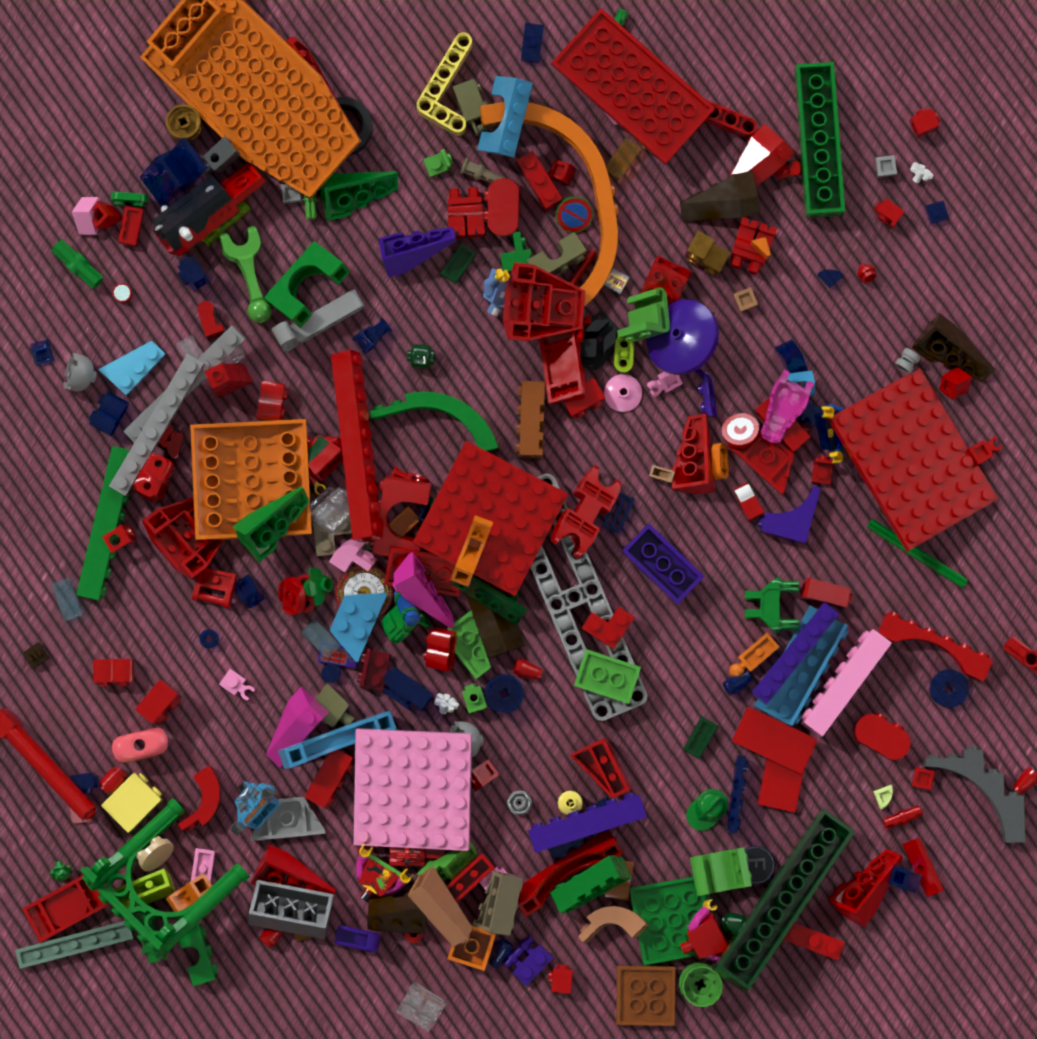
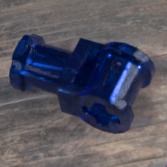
M381 318L379 323L372 328L369 326L363 329L352 340L357 342L363 350L362 353L366 354L381 341L380 338L387 332H392V329Z

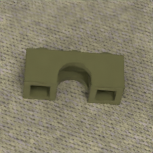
M575 232L558 241L557 249L561 253L559 259L551 260L541 251L528 259L526 264L536 265L553 275L557 273L562 274L569 269L570 265L581 263L585 259L587 250Z

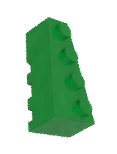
M613 855L604 858L584 872L573 876L568 882L555 886V890L550 893L559 913L568 914L627 882L632 877L623 858Z

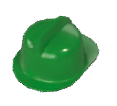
M708 789L701 793L687 809L686 818L689 825L699 831L708 830L714 826L728 808V801L724 793L717 789Z

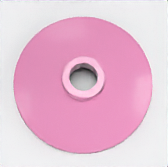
M616 375L605 386V400L615 411H631L641 401V385L630 375ZM625 389L627 394L621 395L620 390Z

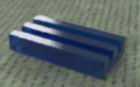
M619 492L618 498L610 512L607 513L602 527L619 534L635 499ZM619 497L623 498L611 525H608L607 523ZM626 500L630 501L618 528H614Z

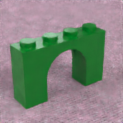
M313 241L264 299L301 329L313 315L305 305L297 300V289L301 282L311 275L321 274L329 278L336 285H339L351 271L342 261Z

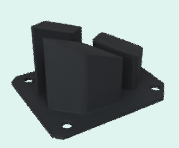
M599 311L591 318L592 323L584 329L583 342H580L581 363L587 369L597 370L614 355V344L618 337L617 330L620 329L604 311ZM601 336L603 341L597 342L596 338ZM625 341L620 343L621 347H623L626 344Z

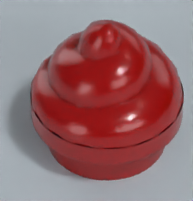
M860 264L857 273L859 280L864 283H870L877 276L876 269L871 265Z

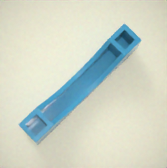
M391 711L378 713L278 750L284 769L298 766L327 753L355 744L357 728L395 730L396 726Z

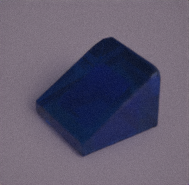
M49 339L30 345L36 366L54 361Z

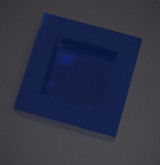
M944 200L924 207L930 225L949 219Z

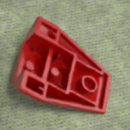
M514 263L509 275L510 278L506 282L503 324L508 339L530 341L582 329L585 290L536 265Z
M194 497L158 508L142 520L151 542L177 572L190 579H193L207 568L224 540H196Z

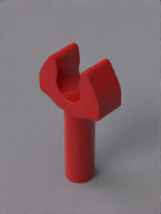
M589 315L583 320L582 329L576 332L577 342H583L584 329L592 323Z

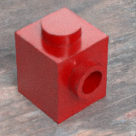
M923 108L917 111L916 115L909 120L916 138L937 130L941 122L938 113H934L932 108L929 110Z
M558 964L557 968L553 967V972L549 971L548 983H552L551 992L571 993L573 969H569V965Z

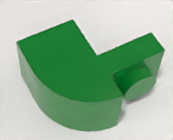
M520 232L513 233L515 251L500 254L502 270H507L509 275L515 262L526 263L531 258V249L523 250V248H526L525 236L521 237Z

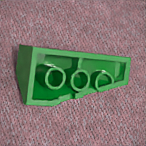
M397 171L332 174L319 189L327 221L347 217L357 208L361 207L362 209L374 199L379 200L398 190Z
M299 487L246 515L233 526V529L239 541L260 563L276 549L278 540L282 535L285 536L287 534L289 525L292 521L299 518L310 503V500L304 488Z

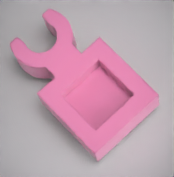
M664 371L657 375L659 380L650 381L647 383V386L651 390L652 396L655 397L662 390L667 393L683 383L679 375Z
M229 669L219 684L233 695H236L239 691L245 700L250 699L245 695L246 690L250 689L255 692L252 686L243 685L246 679L232 669Z

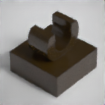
M40 642L23 652L33 669L50 659Z

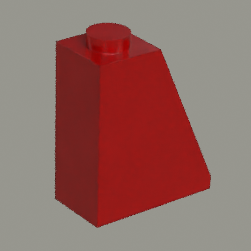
M806 578L803 580L800 599L820 604L825 602L830 606L845 609L847 604L851 605L853 594L850 593L851 588Z

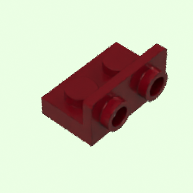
M367 649L366 653L363 652L361 664H364L363 671H359L357 682L360 683L359 687L383 692L391 654Z

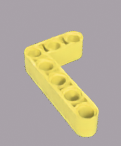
M465 32L459 33L417 101V112L421 117L455 136H461L466 132V120L439 102L472 49V38ZM461 40H467L469 44L465 47H462L459 45V42ZM451 56H458L459 60L453 63L449 61ZM443 71L450 74L446 79L441 78L439 75ZM434 87L440 89V92L436 95L430 93V90ZM427 103L431 107L429 110L424 111L420 109V106ZM439 113L447 115L444 120L437 119ZM460 122L463 124V127L457 130L453 128V124Z

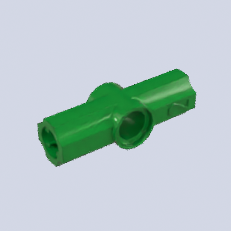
M63 239L53 246L51 250L53 254L64 262L65 266L76 277L79 276L91 289L94 290L102 283L104 277L90 265V262L84 256L71 248Z

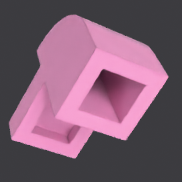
M352 539L343 543L335 551L329 562L343 572H346L353 562L369 571L378 559L371 552L362 549L365 542L353 541Z

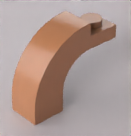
M616 906L604 907L587 916L591 924H586L580 930L581 934L578 937L582 942L588 943L602 928L608 925H619L632 938L636 939L649 924L637 913L626 908Z

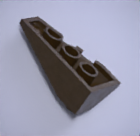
M941 313L927 324L912 346L925 359L943 363V366L947 368L959 367L973 379L981 382L995 371V368L956 325Z

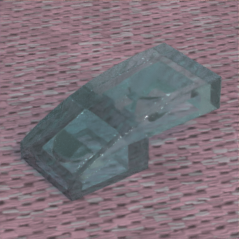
M70 577L52 583L51 587L58 601L64 621L83 615Z
M315 619L301 632L327 659L341 646Z

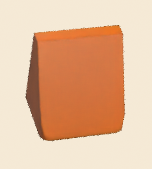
M764 237L751 241V246L765 259H769L771 253L767 239Z

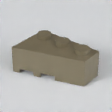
M493 871L485 891L488 894L484 904H480L479 910H481L478 920L474 919L472 925L489 933L510 936L511 930L514 927V916L518 909V898L522 890L523 878L514 874Z

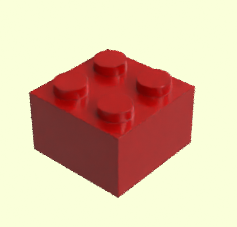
M159 680L135 710L151 724L162 725L168 718L167 713L169 710H174L180 704L181 700L179 699L181 695L165 681Z

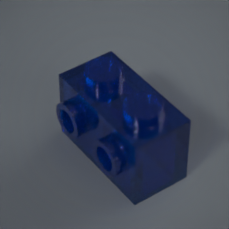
M189 256L185 257L179 262L180 265L177 267L180 272L177 274L184 285H190L194 292L210 282L194 256L191 258Z

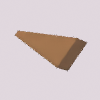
M653 465L649 476L655 480L672 483L675 471Z

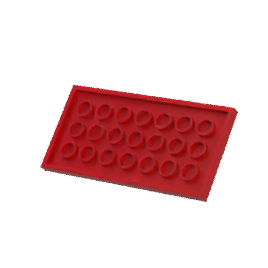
M602 8L551 62V65L664 165L715 110L707 100Z

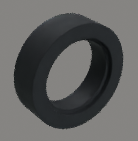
M337 97L342 110L355 112L362 121V131L359 135L361 143L349 155L351 156L362 151L369 143L373 129L371 116L366 107L358 100L350 97Z

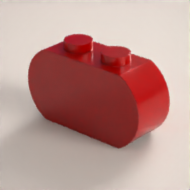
M510 178L495 180L488 187V191H485L484 200L488 202V210H484V221L488 222L487 226L494 234L500 236L513 233L519 226L520 187Z
M880 713L876 715L867 714L860 717L853 728V735L858 743L889 760H897L907 754L910 748V737L907 732L903 731V726L896 722L892 725L886 721L887 717Z

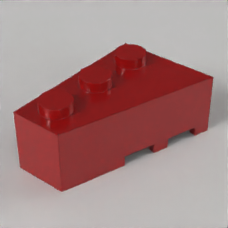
M607 737L569 755L612 799L632 789Z

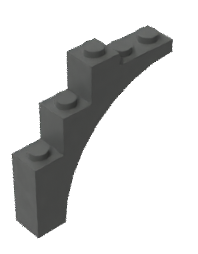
M966 746V750H961V758H959V754H947V758H940V755H928V759H923V767L940 768L954 772L966 778L980 789L997 814L1003 843L1026 842L1024 795L1018 796V792H1007V796H1004V773H998V769H986V773H984L983 750H978V746Z

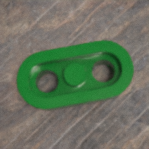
M111 192L110 201L114 202L116 206L133 204L134 207L142 208L145 204H148L149 195Z

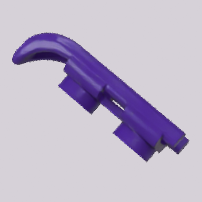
M698 369L695 373L700 374L703 382L698 385L700 395H704L705 400L704 403H701V411L703 414H708V416L717 417L711 376L706 371Z

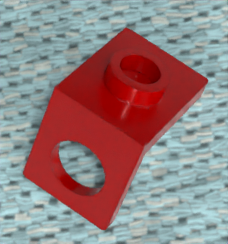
M120 525L102 536L111 553L128 543L135 544L138 542L135 538L134 530L128 525ZM114 534L120 537V543L116 546L110 543V538Z

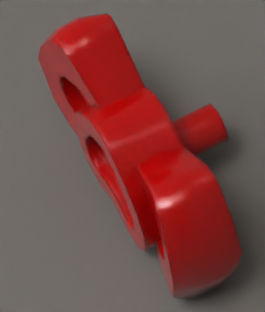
M794 160L792 164L782 166L775 174L780 180L790 176H799L802 173V165L798 160Z

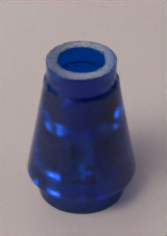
M745 671L741 676L726 678V681L722 684L730 696L736 695L752 681V677L748 671Z
M503 938L496 941L488 963L498 969L512 953L513 944Z

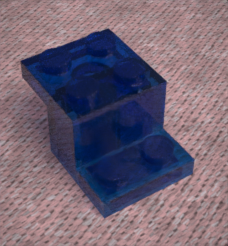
M185 137L171 151L155 157L140 178L162 207L167 205L174 195L190 189L205 172L207 166Z

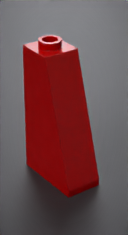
M220 363L204 371L218 398L253 383L246 365Z

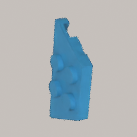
M386 593L345 595L330 632L356 662L360 660L388 595Z

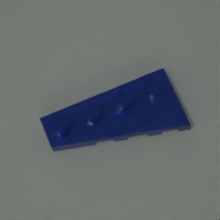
M736 755L727 833H737V830L740 828L741 819L739 818V811H742L743 806L741 791L745 790L746 780H743V772H747L748 761L745 760V756Z

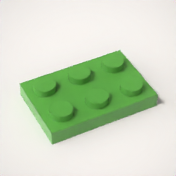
M586 649L574 686L629 704L641 667Z

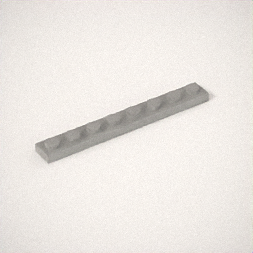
M233 325L198 358L205 365L186 397L207 378L205 370L222 363L246 340ZM164 392L123 431L134 443Z
M187 353L109 487L125 496L128 495L147 459L154 451L205 364Z

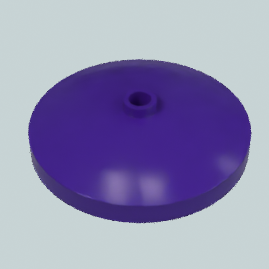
M680 300L668 305L670 330L666 333L647 338V349L651 360L663 371L674 375L689 374L705 365L712 357L719 339V327L714 314L697 301Z

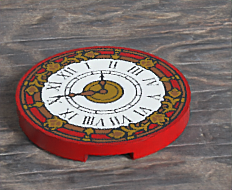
M356 565L344 572L338 580L335 591L336 601L340 607L345 595L386 593L388 595L377 618L379 619L390 608L393 600V587L384 585L385 573L378 567L373 566L367 571L361 566Z

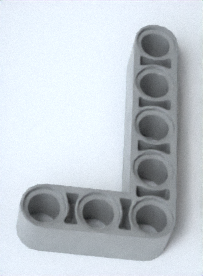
M352 290L314 311L313 315L301 329L294 323L289 326L287 321H284L273 327L272 332L285 353L357 313L365 305L357 291Z

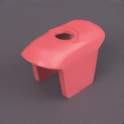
M151 728L119 736L113 741L112 752L116 760L122 763L140 761L164 753L168 747V738L161 728ZM137 739H142L145 742V748L141 751L134 748V742Z

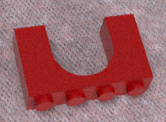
M387 475L385 480H381L379 491L383 493L382 499H378V504L380 505V521L383 530L382 538L372 540L370 543L374 554L389 556L390 546L421 551V547L412 543L413 537L401 536L392 530L388 522V512L393 505L399 502L428 505L432 483Z

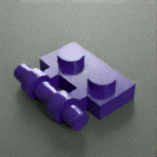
M530 935L525 940L522 939L519 942L520 945L513 953L510 952L507 955L508 958L503 962L507 968L513 963L517 966L512 973L525 986L553 959L540 944L535 949L530 947L535 941ZM526 950L529 955L521 962L518 958Z

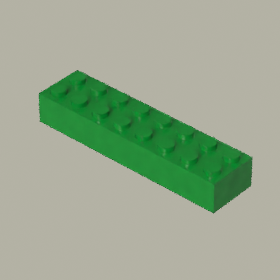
M834 62L796 64L794 77L805 218L843 216L845 213Z

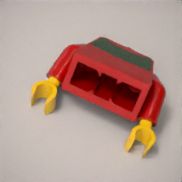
M317 435L312 439L310 436H307L309 483L315 486V493L320 495L317 491L318 486H322L326 491V486L319 483L318 480L322 482L343 462L341 439L339 437H322Z

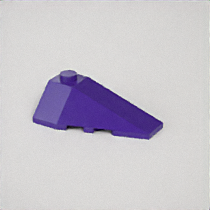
M453 227L432 229L428 233L422 234L420 231H414L413 235H404L402 232L379 238L382 261L389 278L400 276L456 241Z

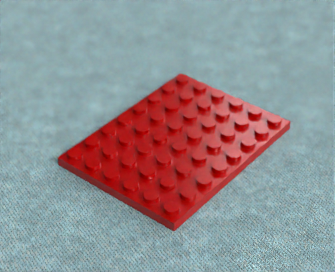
M920 368L836 413L833 418H828L832 428L906 552L998 500L980 467L976 466L973 458L968 453L967 445Z

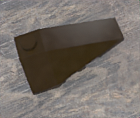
M752 171L732 174L726 180L715 183L709 189L698 192L680 202L683 221L736 218L760 214L758 194Z
M465 593L489 659L525 646L517 625Z

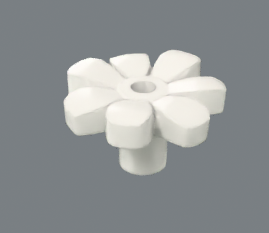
M914 162L910 168L915 173L912 179L915 183H919L921 179L927 181L934 176L930 170L925 169V165L918 164L917 162Z
M439 693L434 701V704L439 706L441 714H446L447 711L451 713L454 709H458L459 706L455 698H450V694L443 695Z

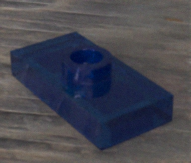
M525 23L521 61L540 63L544 25Z

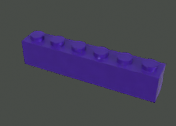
M824 602L751 694L766 706L838 617L839 613Z
M633 792L624 795V800L618 802L616 798L605 801L606 806L598 808L596 804L587 807V812L581 814L577 810L568 813V818L562 820L560 816L549 819L550 824L542 825V822L531 825V830H528L535 853L646 818L640 795L635 796Z

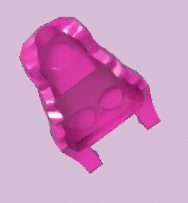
M787 370L783 371L773 386L766 420L761 430V436L772 443H779L786 430L802 414L807 406L810 392L814 385L813 382L808 381L805 387H802L787 380L790 374Z

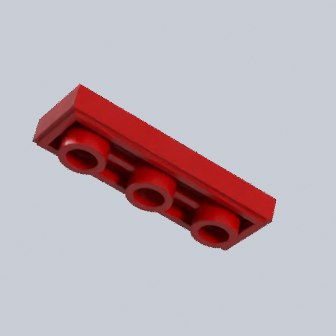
M920 837L903 843L902 845L926 897L944 891Z

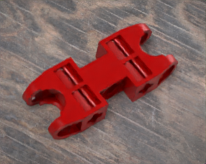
M596 465L583 476L572 494L580 500L574 511L568 508L562 512L551 537V542L555 545L558 544L562 537L571 538L574 542L573 550H575L573 556L577 559L592 545L600 531V528L593 524L598 513L605 515L610 512L621 488V481L618 479L609 487L603 486L598 478L600 468Z

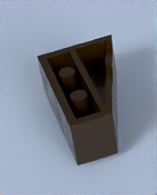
M405 893L403 897L397 898L387 896L370 899L367 930L426 934L427 917L408 896L409 893Z

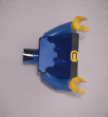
M831 403L827 406H822L821 408L824 412L816 413L815 419L821 449L832 451L829 455L833 457L832 464L843 462L842 452L845 448L828 418H833L836 413L844 409Z

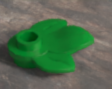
M313 567L309 569L310 579L304 583L303 587L305 595L313 597L314 605L318 606L324 602L325 595L332 590L333 581L330 577L323 575L319 568Z

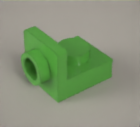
M444 149L441 150V153L423 159L430 178L450 171V164H453L450 153L446 154Z

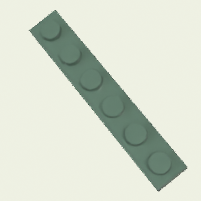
M125 921L20 948L15 950L19 968L21 969L134 939L133 932L125 926Z

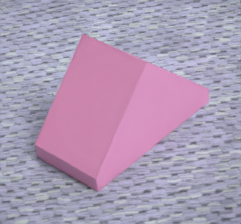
M82 197L73 209L72 214L79 235H98V229L93 223L95 213L93 208L97 201L100 202V197Z

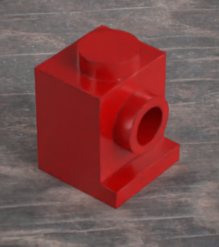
M887 198L883 203L879 201L873 209L878 216V220L884 224L889 223V229L891 230L904 213V210Z

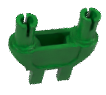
M775 578L761 591H745V600L760 601V609H745V619H760L775 633H779L781 630L799 631V619H781L779 617L780 594L782 592L799 593V587H791L799 586V580L782 581L780 578Z

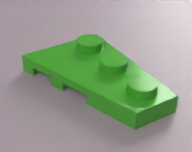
M469 611L454 623V627L447 628L446 630L457 632L455 653L474 678L478 679L491 669V665L472 611Z

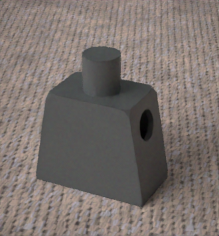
M223 137L203 156L207 162L199 169L206 177L213 171L218 173L224 172L242 158L239 155L240 152L237 148L233 147L229 138Z

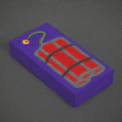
M321 643L318 662L356 668L357 662L343 646Z

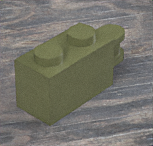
M472 79L453 86V93L462 116L466 120V125H472L476 136L482 131L488 132V128H482V124L475 126V122L481 120L480 106L488 105L486 100L482 101L480 96L483 94L480 84H476L475 80Z

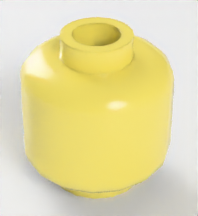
M575 791L562 793L557 802L559 810L564 815L577 810L580 812L583 805L581 796Z

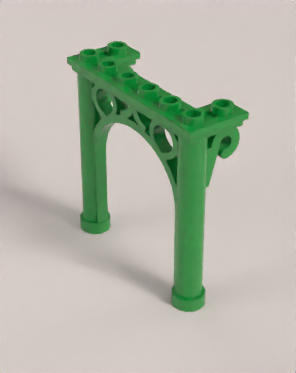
M173 798L166 803L167 806L112 857L109 859L106 857L99 859L92 869L88 866L85 869L83 867L80 869L84 875L81 878L92 892L96 890L100 894L98 898L105 905L109 903L113 907L111 911L117 918L122 916L125 919V926L131 932L135 930L139 934L137 938L144 945L148 946L157 959L161 957L164 961L167 959L168 951L238 885L250 878L249 874L236 863L195 903L178 912L156 910L139 898L132 882V870L137 859L136 855L139 851L146 849L151 844L153 838L160 836L185 813L184 809ZM127 864L126 875L117 873ZM119 879L126 881L127 884L125 891L117 893L112 889L113 882ZM128 896L130 898L128 909L118 899ZM142 913L147 915L144 920L145 926L134 917L135 914ZM153 918H163L164 927L160 931H154L149 924ZM168 919H179L173 926L168 921Z

